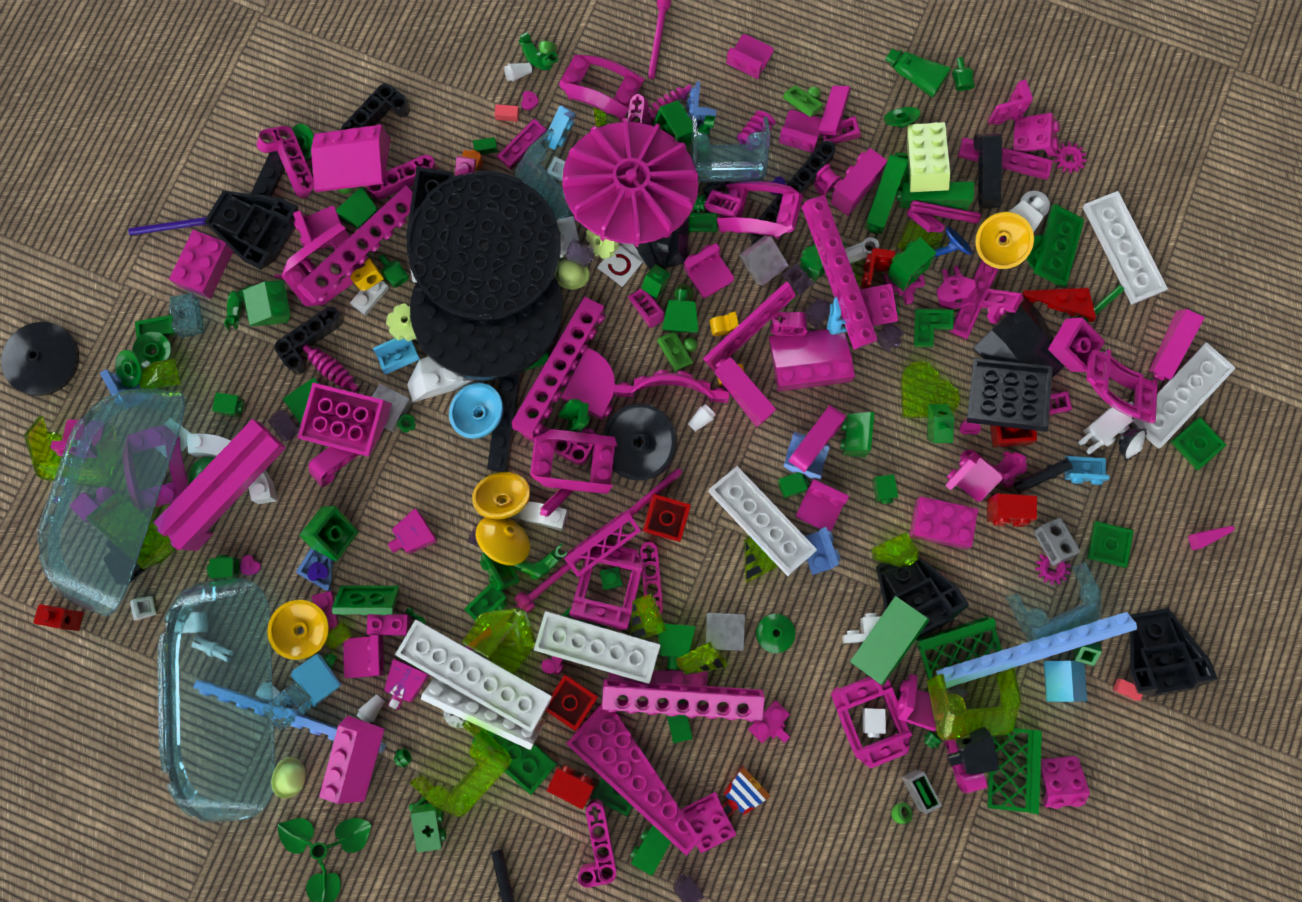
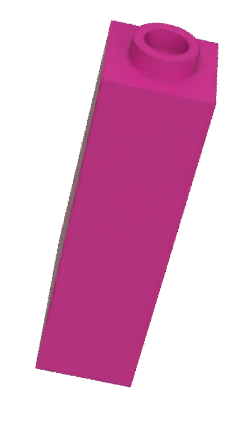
M1188 309L1175 312L1149 369V372L1153 373L1152 377L1160 381L1172 379L1205 317Z
M731 357L727 360L723 358L715 365L717 367L714 372L756 427L761 425L775 412L776 408Z

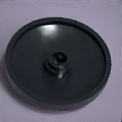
M35 322L18 329L6 342L1 356L2 371L8 383L15 389L32 396L50 395L61 390L72 380L79 364V349L73 336L62 327L49 322Z
M638 403L621 408L609 419L603 432L605 436L615 437L617 443L614 449L612 469L620 476L630 480L644 481L659 476L670 466L677 451V433L673 422L667 414L652 405Z

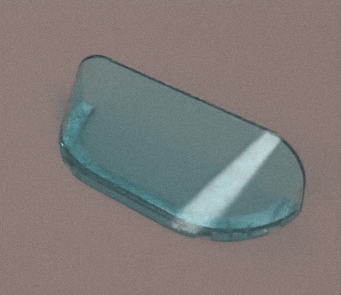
M138 388L114 393L91 406L89 411L82 419L80 418L71 431L40 519L37 542L39 543L40 551L39 560L47 579L59 594L78 607L103 616H110L118 608L125 596L183 422L185 398L181 392Z
M243 578L200 582L193 584V587L183 590L171 604L164 619V622L168 623L164 634H160L158 709L161 768L163 772H168L170 783L167 785V788L176 804L188 816H195L201 822L234 821L252 818L266 807L273 794L271 781L275 770L272 661L271 644L267 634L270 610L267 598L261 588L254 582Z

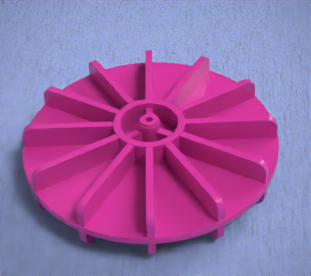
M623 118L622 122L604 125L599 128L596 126L592 127L591 132L581 138L570 149L563 168L562 186L566 202L577 222L579 221L588 230L600 236L602 241L607 239L618 243L634 244V247H638L641 243L670 237L671 233L685 222L696 202L698 172L686 151V145L678 141L676 142L674 137L660 129L659 124L656 123L655 127L643 123L627 122V118Z

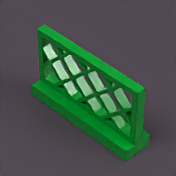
M986 616L915 640L930 686L941 684L939 679L933 680L931 674L935 666L943 669V667L937 665L941 654L950 658L946 666L950 667L954 660L958 663H963L955 658L960 648L969 652L965 661H969L972 654L982 657L974 653L979 642L988 646L983 656L988 655L991 649L997 652L1002 650L995 629L997 625L993 617ZM991 631L992 634L989 644L980 640L983 633ZM968 637L975 639L970 650L961 646L965 638ZM952 643L956 645L952 656L943 652L946 644ZM930 649L938 651L933 662L926 658L925 651Z
M991 726L990 734L993 736L994 746L995 743L998 746L995 751L997 752L1001 749L1008 757L999 766V770L1007 777V780L998 786L993 781V775L997 771L989 772L987 808L1039 814L1042 731ZM995 730L1004 731L1009 737L1001 745L995 740ZM1019 733H1028L1027 743L1022 747L1013 739ZM1010 740L1019 748L1011 757L1002 748ZM1022 751L1027 757V763L1020 768L1013 758ZM1011 760L1018 770L1009 777L1002 767ZM1021 772L1026 777V784L1019 789L1012 781V778ZM1010 781L1017 791L1008 798L1001 788ZM1024 788H1026L1025 794L1022 792ZM998 790L1007 799L1001 805L992 804V796ZM1018 793H1021L1025 798V808L1016 807L1011 799ZM1008 802H1010V804H1011L1012 806H1005V805H1006Z

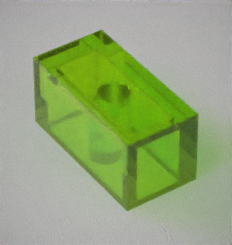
M593 106L596 127L607 125L605 112Z
M343 622L329 631L325 645L331 650L335 649L352 636L350 628Z

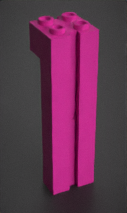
M252 419L153 522L158 527V532L165 537L168 535L171 540L170 544L177 550L198 551L213 535L212 532L208 531L211 526L271 465L286 447L261 422Z

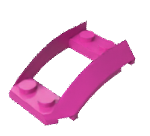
M574 55L559 82V86L562 91L564 89L570 101L574 99L592 105L607 114L611 113L622 122L629 110L631 98L637 94L645 78L631 69L606 58L592 55ZM590 64L601 66L625 77L613 99L596 90L579 86Z
M742 181L726 184L729 188L728 195L743 199L744 202L736 217L722 215L721 218H717L721 233H725V231L754 233L780 239V235L795 230L803 195L791 186L764 181ZM748 191L783 194L776 223L759 219L741 218Z
M339 223L287 260L281 277L305 307L325 305L353 284L350 278L351 274L348 277L345 276L341 279L342 283L334 290L330 288L326 291L329 295L321 302L317 300L314 304L297 288L299 283L307 277L298 266L301 261L327 242L336 250L350 237L345 231L346 228ZM344 254V258L347 261H352L350 254ZM357 262V263L353 266V268H354L355 270H357V269H360V268L364 267L365 264H364V262H363V263L360 265V264Z
M1109 349L1106 352L1092 350L1088 358L1086 381L1091 384L1096 393L1115 410L1143 422L1154 423L1156 421L1158 380L1153 379L1151 381L1145 379L1143 374L1125 367L1112 357L1111 350ZM1109 377L1122 386L1135 391L1134 405L1125 402L1109 390Z
M167 425L130 434L127 437L123 451L126 481L135 512L172 503L188 487V479L181 454V439ZM166 445L173 482L140 491L134 465V453Z
M555 429L541 433L534 437L530 476L544 487L608 494L613 486L610 483L614 449L617 446L615 437ZM555 439L594 444L590 482L551 478Z
M594 546L590 550V557L601 555L602 547ZM620 546L599 562L632 570L623 607L585 599L593 567H591L579 578L569 615L577 621L581 619L617 628V632L627 629L643 568L638 551Z
M871 677L842 688L836 686L831 696L856 758L869 768H873L908 754L909 740L912 734L906 721L898 719V702L889 678L884 686ZM882 696L898 734L862 748L847 709Z

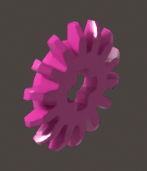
M1068 142L1067 147L1062 143V149H1056L1058 153H1056L1055 157L1058 159H1054V162H1060L1057 168L1064 166L1062 172H1065L1068 168L1069 173L1072 174V168L1079 172L1078 167H1084L1081 163L1086 162L1087 159H1082L1083 156H1086V153L1081 154L1080 151L1083 148L1077 149L1076 143L1074 146H1071V142ZM1066 154H1067L1068 156L1073 155L1074 157H1073L1072 160H1073L1074 162H1072V161H1068V162H1067V161L1065 160V159L1067 158Z
M1042 554L1039 555L1042 562L1036 560L1035 563L1039 564L1040 567L1035 568V571L1042 572L1038 577L1040 578L1044 575V583L1050 579V585H1054V580L1059 585L1061 584L1060 578L1064 581L1067 580L1064 574L1070 575V572L1066 571V568L1071 567L1070 564L1065 565L1064 561L1057 565L1056 573L1053 571L1049 572L1050 560L1047 555L1046 557Z

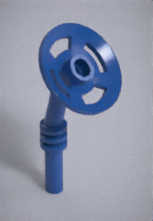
M950 226L945 228L950 240L948 246L935 249L937 252L935 257L956 250H960L968 255L973 254L968 243Z

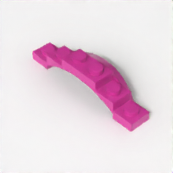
M658 370V372H654V376L634 378V386H630V383L621 382L614 387L616 397L634 398L635 392L645 388L675 385L696 390L708 396L709 402L728 403L729 391H725L723 388L710 390L711 383L701 379L695 380L692 378V374H688L686 371L669 373L667 370Z

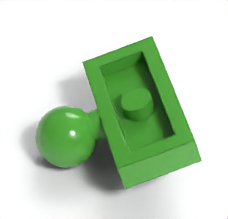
M795 85L784 92L783 99L809 117L814 116L823 107V104L818 101L821 97V91L818 87H810L806 93Z
M674 331L657 340L675 373L693 364L687 352L692 353L696 351L698 343L694 338H687L682 344Z

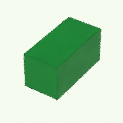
M495 137L473 140L474 150L481 155L498 152Z

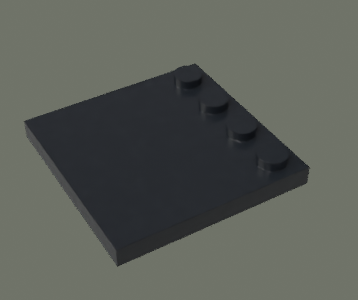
M974 358L966 422L1047 432L1049 427L1053 366Z

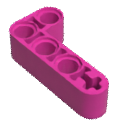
M287 126L262 130L256 143L258 150L263 153L278 151L295 194L302 199L308 198L313 191L314 180L293 130Z
M430 155L420 156L386 171L383 184L369 185L367 188L373 198L378 200L399 192L405 186L409 188L414 185L416 166L426 168L429 165L427 168L437 169L436 163ZM409 172H415L413 175L408 176ZM393 179H398L397 182L391 183ZM381 186L379 190H374L375 187Z
M829 405L794 451L788 462L805 473L831 437L833 438L838 432L846 415Z
M543 426L540 434L545 433L550 429ZM589 428L581 431V433L595 434V432ZM522 434L525 439L534 443V438L532 439ZM555 439L554 454L578 466L584 465L594 450V444ZM560 443L567 444V448L564 451L557 449ZM576 452H583L584 457L577 460L574 458Z
M329 447L310 461L308 465L309 473L321 487H325L334 480L336 471L360 454Z
M958 709L939 714L938 719L948 754L957 752L956 739L967 734L961 714ZM960 764L952 766L961 792L968 794L987 788V782L983 773L966 774Z
M599 799L590 800L586 807V817L595 862L584 864L579 869L578 882L585 888L611 883L616 877V862L605 807ZM593 806L599 809L597 820H595L594 811H591ZM601 826L605 832L598 835L594 832V828ZM606 847L609 852L606 855H601L598 849ZM609 867L613 870V873L604 875L602 869ZM584 872H591L593 877L589 880L582 877Z

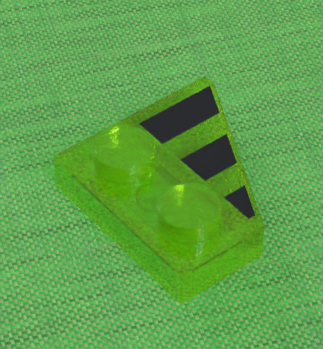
M751 537L744 540L746 583L778 567Z
M653 593L632 600L630 636L643 640L666 631Z
M711 641L676 659L677 666L685 675L728 666L725 658Z

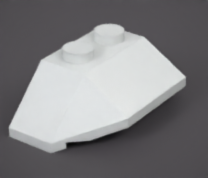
M429 357L419 359L407 385L411 400L414 403L485 380H474L457 376L453 372L438 366Z

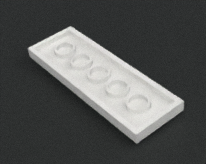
M1116 191L1084 204L1082 208L1131 305L1168 290L1119 192Z
M1207 342L1204 343L1176 372L1172 379L1158 391L1156 421L1154 423H1146L1133 418L1130 424L1134 428L1147 429L1146 438L1155 447L1161 448L1234 371L1235 367Z
M738 466L709 489L708 492L787 576L793 573L817 551L809 540Z
M545 611L534 651L650 684L660 644Z
M435 677L421 697L423 701L530 750L546 722V719L541 718L534 732L531 733Z

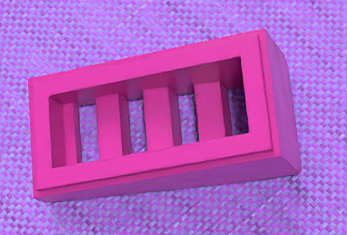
M856 116L841 121L839 136L832 135L833 138L829 139L828 135H822L824 141H831L834 144L862 137ZM853 126L854 130L850 132L849 127ZM845 128L847 133L843 134L842 129Z
M712 190L704 206L710 212L736 217L744 201L743 199Z
M639 289L628 296V299L649 328H653L664 321V311L650 294ZM642 296H645V298H643V299L640 300L639 302L636 301V300H638L639 298H641Z
M1068 391L1051 394L1049 415L1072 411ZM1058 398H1062L1064 407H1060ZM1052 399L1055 400L1057 409H1053L1051 403Z
M1234 526L1189 535L1188 539L1191 549H1202L1234 531Z

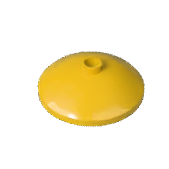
M999 212L988 217L980 225L975 238V246L980 258L989 266L998 269H1008L1022 263L1029 256L1034 244V234L1030 224L1025 218L1013 212ZM1003 235L1006 236V240L1004 242H1000V237Z
M499 472L485 477L476 485L472 493V502L475 510L480 515L490 519H505L514 516L525 508L530 499V488L527 481L520 475L511 472Z
M485 517L477 525L475 533L477 543L481 550L492 560L504 565H517L522 563L529 555V538L524 529L510 518L490 519Z
M293 600L281 605L272 614L267 629L268 639L272 648L282 657L292 660H303L315 655L324 646L329 633V624L325 613L316 604L306 600ZM299 627L304 628V632L302 634L298 633Z

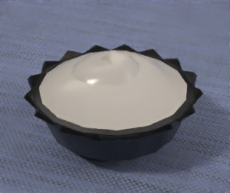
M1133 428L1129 432L1126 431L1122 434L1118 444L1120 445L1119 453L1124 457V460H1131L1133 456H1136L1143 449L1147 429Z

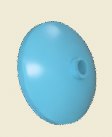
M473 383L462 388L454 396L449 408V420L453 429L461 436L470 439L482 438L490 434L498 426L503 415V401L500 394L492 386L484 383Z

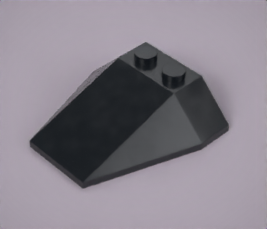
M223 190L204 222L245 263L262 270L276 261L294 231L295 217L293 213L298 211V206L282 198Z
M1027 299L1020 303L1016 313L1010 312L973 347V350L982 359L1053 366L1052 378L1065 367L1048 350L1054 338L1040 312Z
M911 549L876 566L885 610L896 596L929 619L916 639L951 622L969 606L958 587Z
M1169 608L1130 615L1137 625V630L1129 632L1130 675L1138 694L1154 697L1189 691L1218 679L1208 656Z

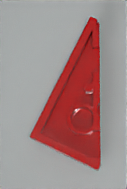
M1089 288L1028 290L1022 293L1023 298L1035 303L1039 301L1048 304V308L1066 312L1072 316L1078 314L1087 317L1089 322H1094L1096 319Z

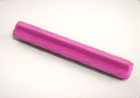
M913 200L910 204V210L913 212L976 224L981 219V214L978 212Z

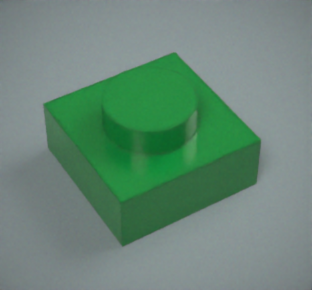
M619 567L599 571L604 591L623 586Z

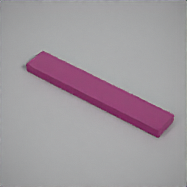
M1001 236L999 240L1004 242L1006 238ZM981 260L973 278L977 297L970 305L960 307L953 322V330L949 332L967 340L982 308L979 302L986 289H990L998 268L991 267Z
M785 282L703 358L713 372L717 368L715 365L723 358L727 360L771 320L774 313L779 312L796 296L788 282Z

